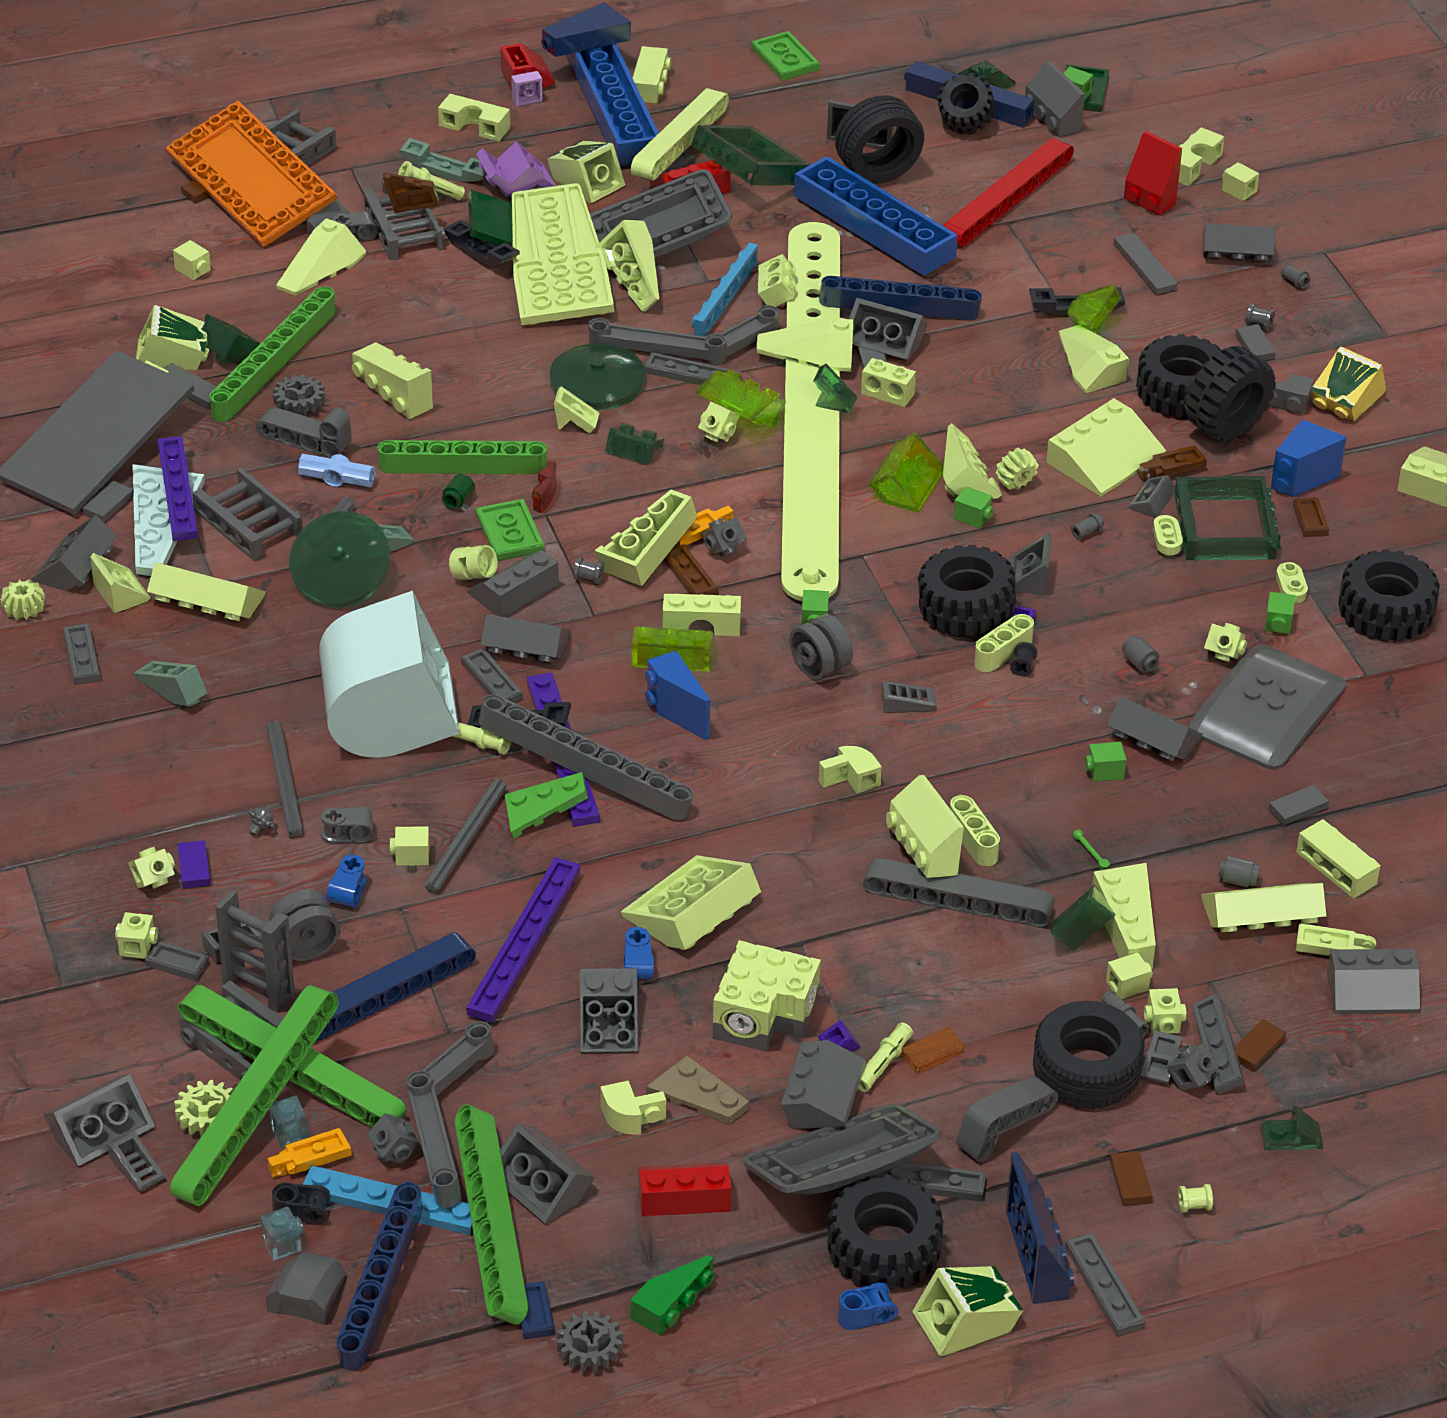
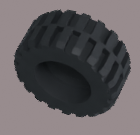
M1178 334L1173 337L1172 335H1167L1163 339L1158 338L1154 340L1152 344L1150 343L1144 348L1139 357L1136 382L1138 395L1146 406L1150 405L1151 410L1155 412L1159 411L1164 416L1169 417L1171 415L1178 419L1187 417L1185 398L1186 394L1189 393L1190 383H1193L1194 376L1203 368L1202 365L1212 359L1211 356L1215 353H1220L1221 349L1216 344L1212 345L1209 340L1205 338L1202 340L1194 335H1191V337L1184 336V334Z
M1240 346L1224 348L1220 353H1215L1211 356L1212 359L1206 361L1202 365L1203 368L1200 372H1197L1194 376L1195 379L1193 383H1190L1189 393L1186 394L1185 411L1189 422L1217 442L1234 441L1235 438H1241L1246 431L1254 428L1253 425L1261 420L1262 414L1270 406L1269 402L1273 399V390L1276 388V377L1272 367L1247 348Z
M957 545L952 549L945 548L939 554H933L929 561L927 560L921 567L918 575L919 608L927 622L933 627L937 626L939 631L944 633L948 631L956 636H959V634H966V636H973L976 633L980 635L986 634L988 630H994L1001 623H1005L1015 610V571L1011 563L995 550L992 552L988 547L984 546L979 548L976 545H968V547Z
M1383 549L1382 552H1377L1376 550L1369 551L1367 555L1363 553L1356 557L1355 560H1352L1344 570L1338 601L1339 611L1350 627L1354 626L1355 631L1360 634L1365 633L1369 638L1374 639L1376 637L1380 638L1381 641L1387 642L1388 640H1395V642L1403 641L1404 638L1409 640L1415 638L1417 633L1419 635L1432 625L1440 592L1439 580L1432 568L1429 569L1427 563L1423 560L1419 561L1412 554L1408 556L1402 551L1390 552V550ZM1382 594H1389L1397 597L1385 596Z
M876 1175L869 1176L866 1181L859 1179L851 1183V1188L845 1187L831 1205L827 1238L828 1252L831 1254L830 1259L836 1267H839V1272L846 1278L852 1277V1282L860 1286L862 1284L870 1286L875 1283H885L889 1291H893L895 1287L899 1286L902 1289L910 1287L913 1281L918 1283L926 1278V1273L929 1274L936 1267V1261L940 1258L943 1234L942 1211L940 1206L936 1204L935 1198L929 1192L925 1194V1189L917 1183L915 1185L911 1184L909 1179L903 1177L900 1180L894 1179L893 1175H884V1178H877ZM885 1224L898 1227L908 1233V1235L898 1240L883 1241L866 1235L862 1230L873 1225Z

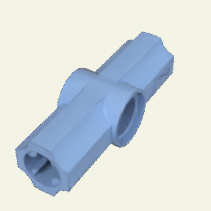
M302 454L299 460L298 474L321 478L325 483L333 487L341 486L342 483L371 488L374 483L375 467L352 463L347 457L340 454L333 455L331 459Z

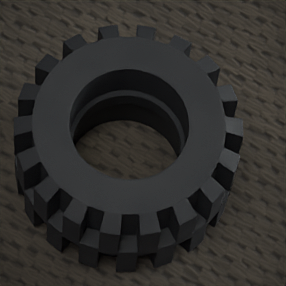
M965 72L960 73L961 76L959 77L953 75L951 76V81L947 79L944 82L945 87H940V94L937 97L942 120L949 129L953 128L956 133L960 131L963 134H968V131H972V134L977 133L976 129L980 128L983 130L985 123L989 124L992 121L991 116L994 117L995 101L991 87L986 80H983V77L980 75L975 77L974 73H969V75H966ZM971 97L978 100L969 109H958L955 107L963 98Z

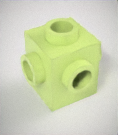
M710 402L707 410L700 418L698 428L706 431L704 436L715 442H718L719 438L728 442L736 430V423L740 415Z
M1225 623L1224 627L1212 624L1204 648L1214 652V657L1227 662H1229L1230 658L1238 660L1239 654L1243 655L1246 649L1247 640H1244L1246 635L1239 632L1240 627Z
M155 847L148 848L139 852L140 858L128 862L138 888L152 884L153 888L168 883L167 877L175 874L173 868H175L174 860L170 853H166L165 849L156 851Z
M125 912L122 923L117 924L115 938L118 940L119 956L146 959L151 945L156 944L158 938V928L154 927L153 915Z
M1177 988L1149 989L1148 1003L1144 1006V1020L1146 1023H1150L1152 1034H1154V1030L1168 1034L1180 1033L1181 1022L1186 1021V1006L1180 1003Z

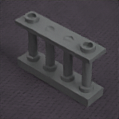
M297 109L267 127L282 143L292 147L291 151L307 166L336 149L335 129L328 126L317 133L301 125L300 111ZM297 132L309 139L302 143L290 136Z
M372 188L363 190L364 209L373 217L378 230L377 236L389 260L398 259V249H401V246L430 240L434 241L438 251L443 250L442 240H445V231L443 227L439 226L430 207L394 213V210H382V207L392 206L390 198L376 197ZM418 214L422 218L396 224L388 222V220ZM424 227L428 229V232L399 237V235H395L398 232Z
M242 468L237 470L238 484L214 496L208 495L201 488L192 492L194 512L253 561L262 557V542L287 529L298 538L302 536L303 521L297 511H293L260 484L253 475H249ZM242 492L249 497L228 509L220 505ZM256 505L264 509L243 521L235 517ZM271 517L278 521L277 524L259 533L250 530V528Z
M232 890L225 898L219 900L215 909L223 985L229 980L234 982L239 977L267 991L268 1007L278 1013L295 996L288 916L279 912L271 921L265 922L239 909L238 892ZM241 923L261 932L262 939L241 929ZM243 942L262 951L264 958L244 949ZM244 962L264 971L266 978L246 969Z
M229 980L222 986V996L270 1025L277 1028L283 1018ZM180 1016V1036L184 1042L195 1046L241 1081L251 1066L245 1060L248 1056L238 1050L232 1051L225 1045L226 1043Z

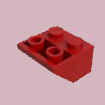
M522 43L500 46L501 70L511 89L512 76L538 71L542 77V88L555 85V80L543 58Z

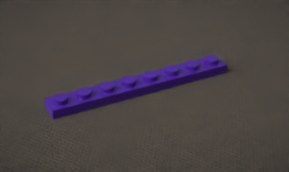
M553 673L527 676V686L535 710H544L545 703L562 702ZM567 720V724L565 727L571 730L569 721ZM552 761L557 779L577 774ZM586 777L584 778L588 798L568 809L573 827L600 823V815Z
M557 857L554 858L467 1005V1015L494 1022L580 874V864Z

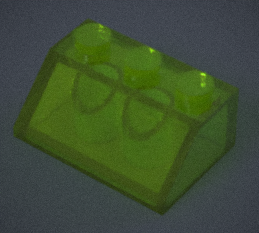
M728 369L727 372L717 370L695 392L752 422L774 428L786 404L785 400L779 398V392L770 388L763 390L759 388L761 385L759 382L749 378L744 381L740 379L742 374Z
M914 432L895 442L868 486L884 504L916 513L920 511L943 474L944 465L922 438Z
M634 626L632 667L647 668L648 659L677 651L690 671L709 672L713 632Z

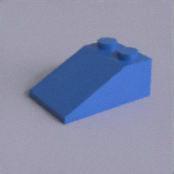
M677 651L648 659L647 671L645 672L647 681L645 698L648 705L653 706L658 715L704 740L709 739L710 698Z

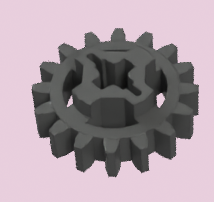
M302 374L301 377L292 375L291 379L284 377L283 383L277 382L276 387L273 388V402L277 405V408L296 414L302 413L306 415L307 411L314 413L315 407L321 408L322 402H325V386L321 385V380L314 381V376L305 378V374Z
M585 1310L583 1311V1317L580 1318L572 1314L571 1323L563 1321L562 1329L557 1331V1352H561L562 1361L569 1360L570 1368L575 1367L577 1364L580 1365L581 1372H584L587 1367H591L593 1372H597L599 1365L608 1369L609 1360L617 1362L618 1353L623 1352V1331H619L618 1322L611 1323V1316L609 1314L604 1318L600 1317L599 1311H596L593 1316H589Z

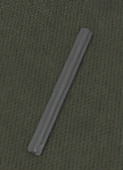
M278 720L270 721L267 724V731L287 832L292 838L295 836L300 837L303 833L282 725Z
M497 778L490 784L425 882L426 889H429L432 893L440 890L506 790V783L502 782L501 779Z

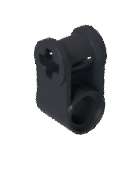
M289 1182L277 1184L272 1190L273 1216L281 1222H298L311 1225L322 1224L327 1219L325 1208L326 1203L330 1200V1191L322 1185H303Z

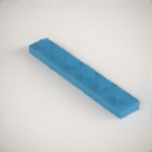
M749 242L746 248L740 251L738 259L735 263L731 264L729 272L726 276H722L719 286L713 289L711 297L703 303L699 314H695L692 320L694 335L706 337L758 263V244Z
M311 1166L303 1185H322L326 1187L331 1194L330 1202L384 1215L397 1187L396 1185L316 1166ZM421 1192L423 1212L419 1223L471 1236L473 1227L469 1203L460 1201L453 1207L444 1208L436 1204L433 1194Z

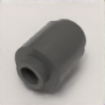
M1131 636L1124 642L1122 646L1124 656L1138 670L1148 672L1157 667L1160 657L1159 653L1143 638Z
M1228 856L1227 861H1221L1218 876L1223 877V883L1245 888L1249 886L1256 887L1260 865L1254 864V861Z

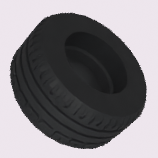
M1097 1001L1071 1002L1047 1014L1036 1030L1033 1051L1034 1074L1058 1092V1100L1065 1104L1088 1109L1107 1107L1126 1098L1138 1085L1143 1066L1144 1038L1137 1024L1127 1014L1112 1005ZM1080 1048L1094 1049L1104 1053L1108 1058L1094 1061L1084 1060L1073 1056L1069 1051Z

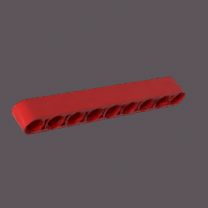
M1051 138L944 224V227L958 235V246H966L1068 164L1074 154V147L1056 138Z

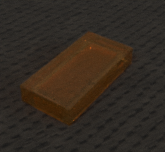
M947 1027L903 1047L901 1056L916 1073H919L963 1053L965 1045L951 1028Z

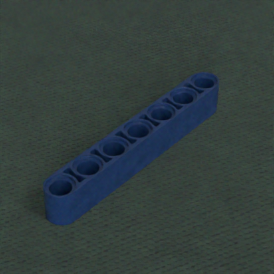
M825 276L821 280L819 302L827 307L853 309L856 298L922 316L974 320L979 316L982 294L978 290L970 288Z
M453 932L333 991L339 999L338 1008L316 1041L323 1040L465 969L476 958L475 950L459 933Z
M413 1182L401 1183L394 1190L337 1337L336 1345L339 1363L347 1370L359 1369L367 1360L423 1212L421 1190Z

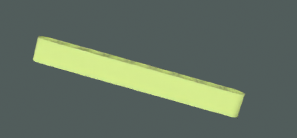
M705 89L634 157L631 165V174L654 181L725 112L729 102V95L724 92Z

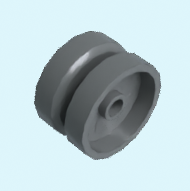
M827 613L812 619L810 623L794 628L790 633L789 644L792 655L802 672L811 679H822L833 671L849 665L853 659V648L848 633L840 621Z
M301 889L289 893L272 908L269 921L279 912L288 916L293 960L309 961L319 958L337 943L340 936V924L320 892L312 889Z

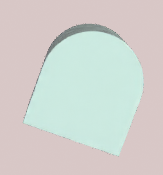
M413 591L349 612L335 620L326 629L320 641L319 655L328 729L338 745L360 756L380 758L401 754L460 734L449 661Z

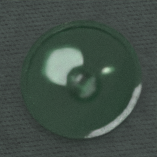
M603 343L585 344L566 350L554 360L550 368V385L555 394H557L558 388L562 386L594 410H608L626 405L641 394L645 386V367L634 353L625 348Z
M351 511L332 512L311 521L296 537L289 556L290 573L300 592L310 601L332 608L351 606L370 597L384 582L391 563L390 546L382 529L369 517Z

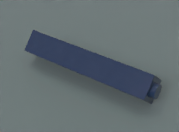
M916 61L906 70L904 80L906 81L907 91L937 100L938 94H940V87H945L944 82L947 79L951 81V76L953 75L957 77L961 75ZM989 84L995 101V114L991 118L1024 128L1033 117L1034 99ZM971 97L963 98L955 106L969 109L978 100Z

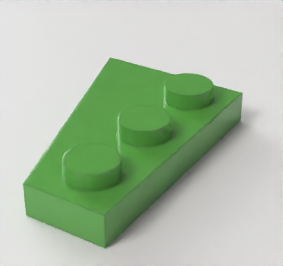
M580 772L505 794L510 830L513 838L521 836V831L532 824L537 827L544 823L543 818L554 812L562 813L587 799L588 793L583 773Z

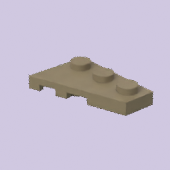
M688 1056L684 1057L646 1086V1094L663 1091L665 1097L670 1099V1103L677 1106L685 1104L696 1108L697 1113L728 1125L749 1110V1101Z

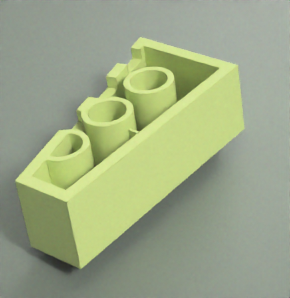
M1142 863L1095 871L1091 895L1119 958L1138 952L1144 962H1148L1152 969L1156 944L1147 864Z

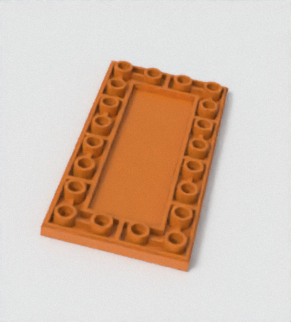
M239 101L230 104L218 114L210 117L207 121L165 147L167 154L206 190L263 248L338 199L336 193Z

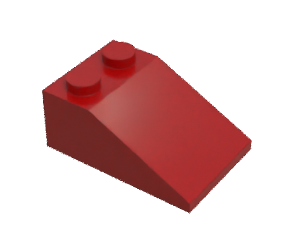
M1144 131L1125 180L1124 199L1159 216L1173 207L1177 200L1182 148L1148 131Z

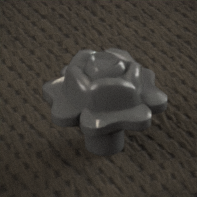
M260 806L255 811L247 810L252 821L248 830L258 835L261 829H275L276 826L273 823L274 815L269 810Z

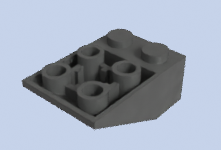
M637 968L580 969L581 1053L638 1052Z

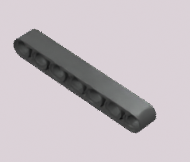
M875 858L870 861L863 881L865 890L875 895L1034 927H1044L1048 924L1055 902L1054 897L1044 890L959 873L955 876L926 878L917 865L883 858Z

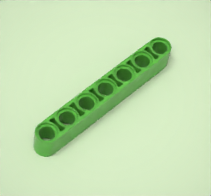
M386 440L377 446L378 467L384 473L541 474L548 468L547 446L538 441Z

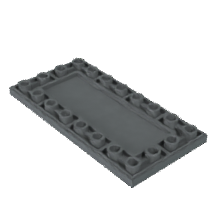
M116 350L0 468V481L75 515L194 392V384Z

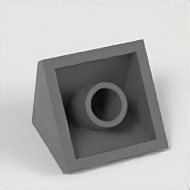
M1047 533L1011 556L1010 563L1015 571L1017 593L1046 595L1052 541L1050 533Z

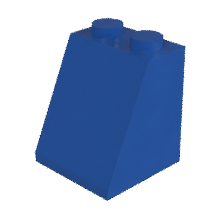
M1302 419L1276 449L1270 488L1294 497L1338 478L1341 475L1347 436Z

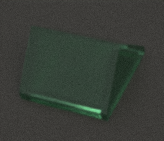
M1094 884L1053 920L1050 933L1075 951L1116 914Z

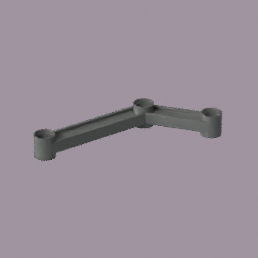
M764 305L758 309L757 314L720 334L713 333L706 337L610 324L604 318H595L589 322V345L597 350H602L609 346L705 359L710 365H720L725 362L727 356L757 341L758 334L778 330L779 310L774 306Z
M483 1021L473 1022L468 1025L465 1035L423 1070L412 1072L406 1078L410 1104L434 1199L438 1206L444 1208L453 1207L461 1200V1192L437 1095L479 1060L487 1059L494 1054L495 1048L491 1027Z

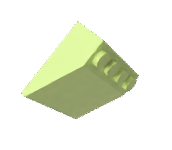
M1113 398L1049 439L1046 463L1102 497L1137 474L1140 463L1147 462L1152 459L1153 455L1164 453L1166 450L1131 408Z
M1425 446L1411 453L1401 467L1397 491L1447 507V454Z
M696 855L623 909L621 914L636 926L646 929L651 936L666 946L686 950L693 947L702 936L713 932L714 927L719 923L731 918L734 915L733 913L739 908L751 903L752 898L758 895L761 890L750 863Z

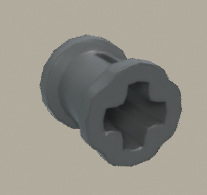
M1251 304L1246 314L1245 323L1249 325L1251 323L1258 324L1268 331L1273 324L1275 311H1267L1258 308L1256 304Z
M578 557L574 567V579L584 578L593 580L595 584H600L604 573V562H598L597 564L584 561L582 557Z

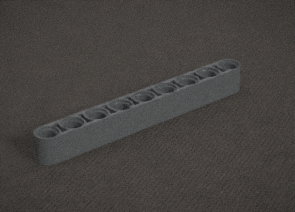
M490 694L483 698L479 716V724L483 728L576 773L582 772L584 777L671 819L684 820L688 817L693 798V791L688 786L499 695Z

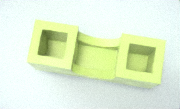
M449 94L438 107L439 126L459 131L467 124L479 125L480 137L500 141L510 129V109L453 94Z
M1201 127L1197 132L1191 134L1184 144L1179 145L1182 148L1179 183L1189 186L1200 176L1201 162L1212 165L1222 155L1224 136Z
M664 594L663 634L688 635L689 625L693 621L706 620L713 625L714 635L740 636L741 596Z

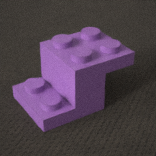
M517 141L498 159L494 158L483 148L476 153L480 160L479 166L487 174L485 177L488 182L494 187L498 185L501 192L507 198L512 197L514 192L532 190L535 186L538 189L556 186L545 165Z

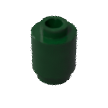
M457 474L443 490L442 502L450 509L462 507L475 491L473 480L467 475Z

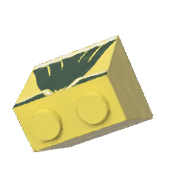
M1340 346L1310 390L1313 403L1320 409H1328L1342 419L1348 418L1355 421L1386 391L1382 365Z

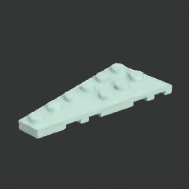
M133 464L136 574L151 576L155 562L167 565L177 541H172L162 468ZM188 472L193 501L192 492L200 488L202 489L205 483L204 474Z

